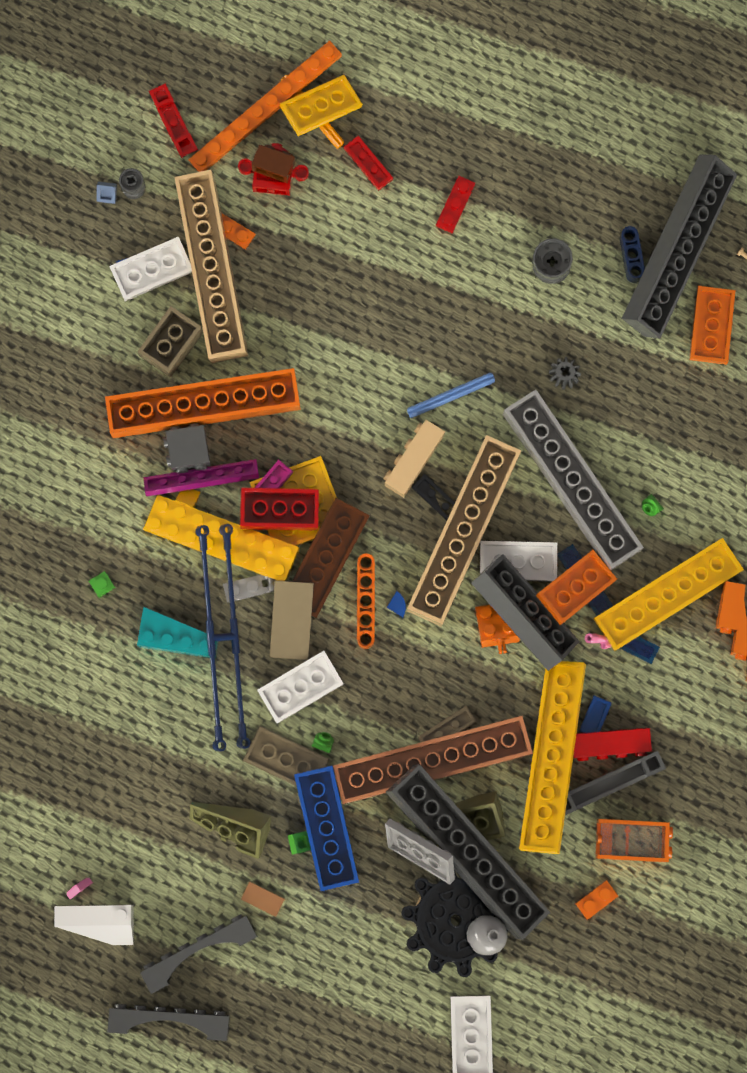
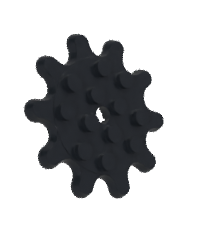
M455 870V880L451 884L441 879L438 883L432 884L425 878H418L414 886L421 896L419 904L416 906H405L401 911L402 917L407 921L414 922L417 927L416 933L407 940V948L410 951H418L422 948L427 949L431 956L428 962V969L432 973H439L445 963L452 962L456 965L457 972L461 977H468L472 972L471 962L475 957H482L489 963L496 961L497 953L493 955L478 954L467 940V930L472 921L480 916H496L467 883L457 877ZM454 914L460 918L457 926H453L450 917Z

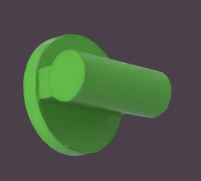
M652 494L642 501V509L649 516H655L664 509Z
M327 732L317 733L312 747L330 753L334 739Z

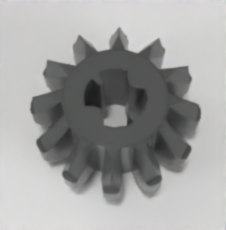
M568 357L564 358V362L558 358L557 364H551L552 369L549 370V374L553 376L550 378V381L557 380L555 387L562 384L561 388L565 390L566 384L570 389L573 388V383L578 384L579 380L577 377L581 376V373L578 372L580 366H573L575 363L574 359L569 363ZM562 370L563 372L564 370L568 371V374H566L565 377L561 375Z

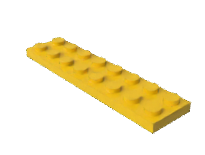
M157 495L144 526V531L202 552L200 551L199 537L196 535L195 530L198 526L206 525L209 528L207 555L226 561L223 535L220 534L219 528L221 525L230 524L233 527V533L231 534L232 549H230L231 564L274 580L287 581L299 551L298 546L252 529H240V525Z
M721 538L594 618V621L607 638L613 650L616 651L736 576L744 569L725 540Z

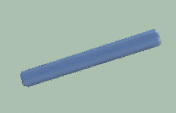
M488 373L411 406L407 409V413L410 418H413L495 382L494 375Z

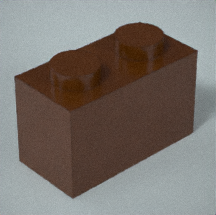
M259 144L251 164L252 171L288 183L295 165V157L287 151L280 152L270 145L263 146Z

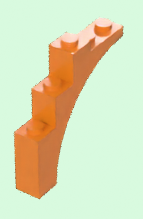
M726 581L723 583L716 628L720 629V632L724 634L734 632L730 655H735L737 660L746 661L747 616L744 602L745 585Z

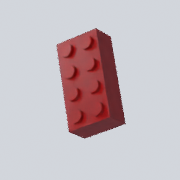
M241 488L240 529L318 530L319 489Z

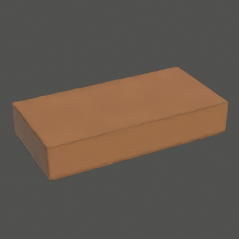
M250 881L241 900L275 917L285 900Z

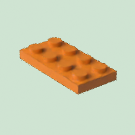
M706 286L697 287L689 360L728 364L736 290Z
M592 550L537 593L536 596L559 625H561L614 583L617 578L597 553Z

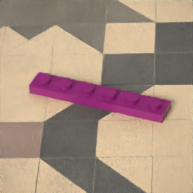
M257 459L211 466L204 470L192 469L179 474L174 472L143 477L145 494L147 497L258 479Z

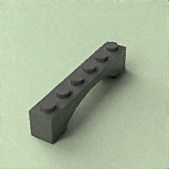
M653 752L569 791L565 815L666 769L659 752Z
M240 914L231 919L232 924L225 926L223 923L214 928L215 933L209 936L205 933L197 937V942L191 946L189 942L180 946L178 953L173 955L172 952H169L161 957V962L155 964L153 961L143 966L144 971L140 973L150 993L152 994L169 985V979L175 969L198 950L214 944L230 942L238 943L240 947L258 937L248 916L243 917Z
M115 1004V1007L109 1008L107 1033L128 1034L129 1029L136 1025L150 1021L168 1020L185 1023L199 1029L207 1035V1040H228L230 1015H226V1011H214V1014H206V1010L194 1009V1013L186 1012V1008H174V1011H166V1007L155 1006L154 1010H147V1006L135 1005L134 1009L127 1008V1004Z

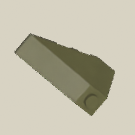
M497 791L476 795L455 803L486 840L506 836L502 806Z
M191 802L189 819L207 831L216 830L221 835L220 839L224 842L230 839L238 845L236 850L257 859L260 858L270 832V815L254 809Z

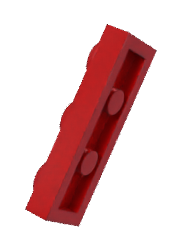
M359 136L344 146L347 154L378 191L393 180L391 174Z
M458 176L436 223V227L453 234L475 187V182Z

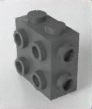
M194 423L190 424L188 428L176 426L166 431V437H163L165 449L168 448L169 455L166 456L167 466L171 467L173 472L176 471L179 474L188 472V469L204 470L207 469V466H211L204 425Z

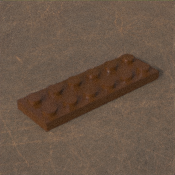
M335 498L293 579V581L314 583L312 616L317 618L370 516Z

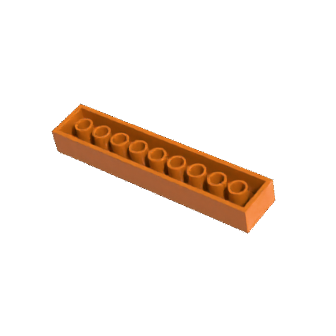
M294 368L105 397L112 438L165 431L176 426L185 428L194 423L205 425L301 410Z

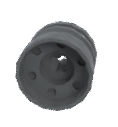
M556 238L540 242L535 248L532 260L533 271L536 277L548 284H556L565 280L572 266V251L564 241ZM550 260H554V267H550Z

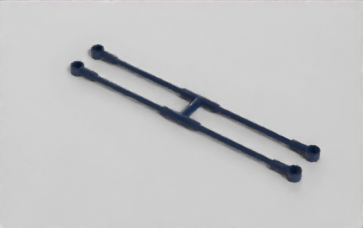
M224 524L219 528L220 534L223 535L224 550L226 551L231 633L214 634L206 550H208L207 535L209 534V528L206 525H201L196 528L195 532L199 537L200 551H202L207 614V645L211 664L215 714V741L213 742V749L215 751H224L226 749V742L222 736V726H220L215 642L231 640L232 654H234L239 712V738L236 744L238 748L246 749L250 746V740L247 738L243 714L238 621L235 614L230 549H232L231 534L233 533V527L230 524ZM219 742L221 743V748H220V749L218 748V743H219Z

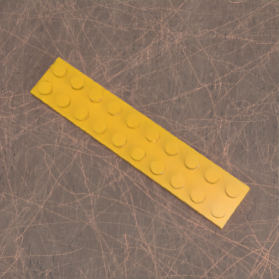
M561 661L549 671L545 668L519 846L521 851L560 854L586 669L584 662Z

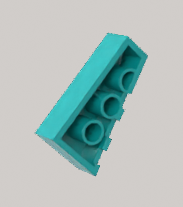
M143 607L137 642L139 647L210 658L208 656L207 633ZM218 641L215 642V648H216L215 650H216V652H217Z

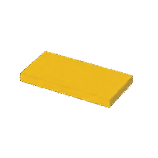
M342 75L280 103V108L297 136H300L361 108L363 104L346 76Z

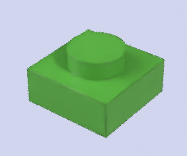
M105 571L89 580L90 585L99 598L115 588Z
M307 831L288 835L292 855L311 850Z

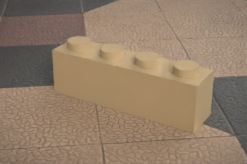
M425 420L423 424H418L414 431L416 433L413 440L410 438L404 446L406 451L403 455H398L394 462L395 468L393 471L389 470L384 477L385 486L403 498L445 435V431L428 420Z

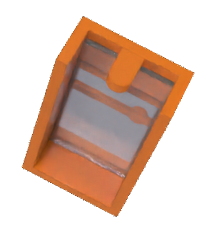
M597 819L596 859L669 862V858H672V847H669V839H672L673 828L670 827V822Z

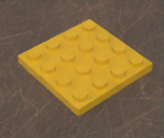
M321 456L289 467L293 474L280 488L319 489L318 530H267L269 536L295 546L314 540L335 498H337ZM262 478L251 481V488H255Z

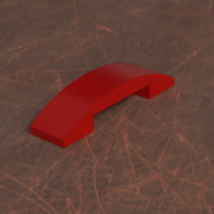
M166 83L150 90L149 93L180 157L183 158L198 151Z

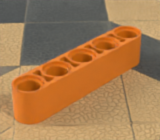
M365 553L360 555L357 561V642L362 649H369L374 645L375 561L372 555ZM369 559L372 564L370 567L364 568L361 566V561ZM363 578H369L372 583L370 586L364 587L360 582ZM363 597L371 599L372 602L369 606L361 604L360 601ZM363 616L371 618L369 625H363L360 622ZM363 635L371 637L369 644L361 643L360 639Z

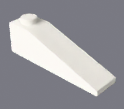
M55 906L54 926L111 945H134V906Z

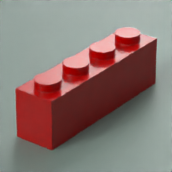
M650 728L576 733L573 758H577V761H588L589 757L596 756L597 760L608 759V755H616V758L628 757L629 753H635V756H647V752H652Z

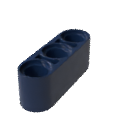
M628 226L623 229L620 235V245L627 280L637 283L640 281L645 267L638 231L635 227ZM624 235H632L633 240H627ZM634 252L637 257L631 258L627 253ZM631 270H637L640 275H632Z

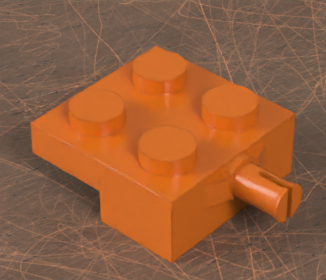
M492 606L475 607L481 648L498 645L499 654H502V648L503 654L507 653L505 644L520 642V638Z

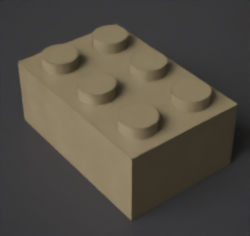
M170 306L142 344L138 354L142 359L171 378L203 334V329L193 320Z

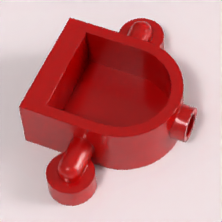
M279 143L271 144L277 151H287ZM247 158L241 159L238 163V170L241 174L249 175L254 173L253 192L290 196L292 178L298 181H305L309 176V170L305 165H297L293 169L288 183L252 171V161Z

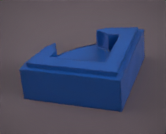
M396 591L387 608L403 618L406 611V603L403 596Z

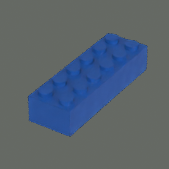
M333 766L294 774L320 891L358 883L359 879Z

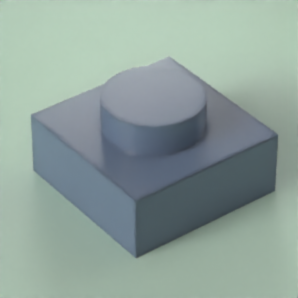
M98 182L97 202L115 204L117 184Z

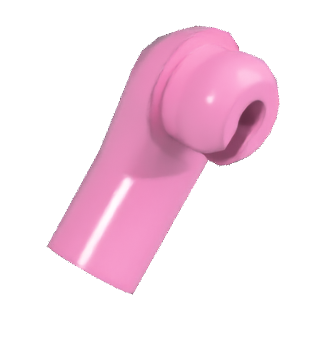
M589 633L585 636L587 643H600L601 649L611 647L604 635Z

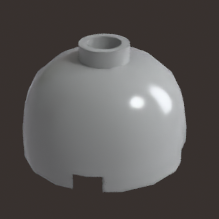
M480 916L470 923L467 930L468 943H470L476 953L481 955H493L500 952L508 939L505 924L494 916Z

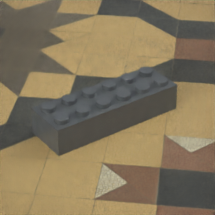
M504 554L492 562L471 582L548 671L563 661L580 642L564 623L559 625L537 598V592Z

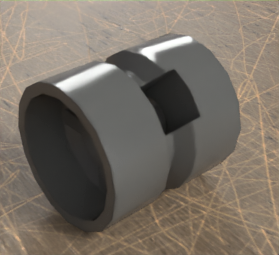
M129 168L120 174L119 184L123 194L129 199L142 197L145 193L146 185L141 172L137 169Z

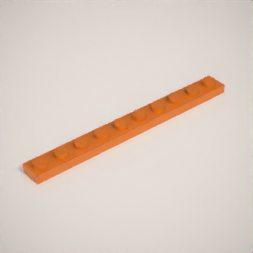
M329 40L189 158L188 161L198 172L208 170L280 109V103L296 96L341 58L342 53Z

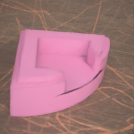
M85 878L67 892V896L69 899H72L93 882L90 878Z

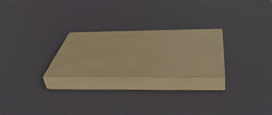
M275 580L270 657L308 660L314 583Z
M259 726L243 759L244 762L296 786L294 774L324 768L330 760L262 726Z

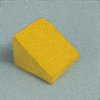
M194 489L180 491L175 501L195 508L201 492Z

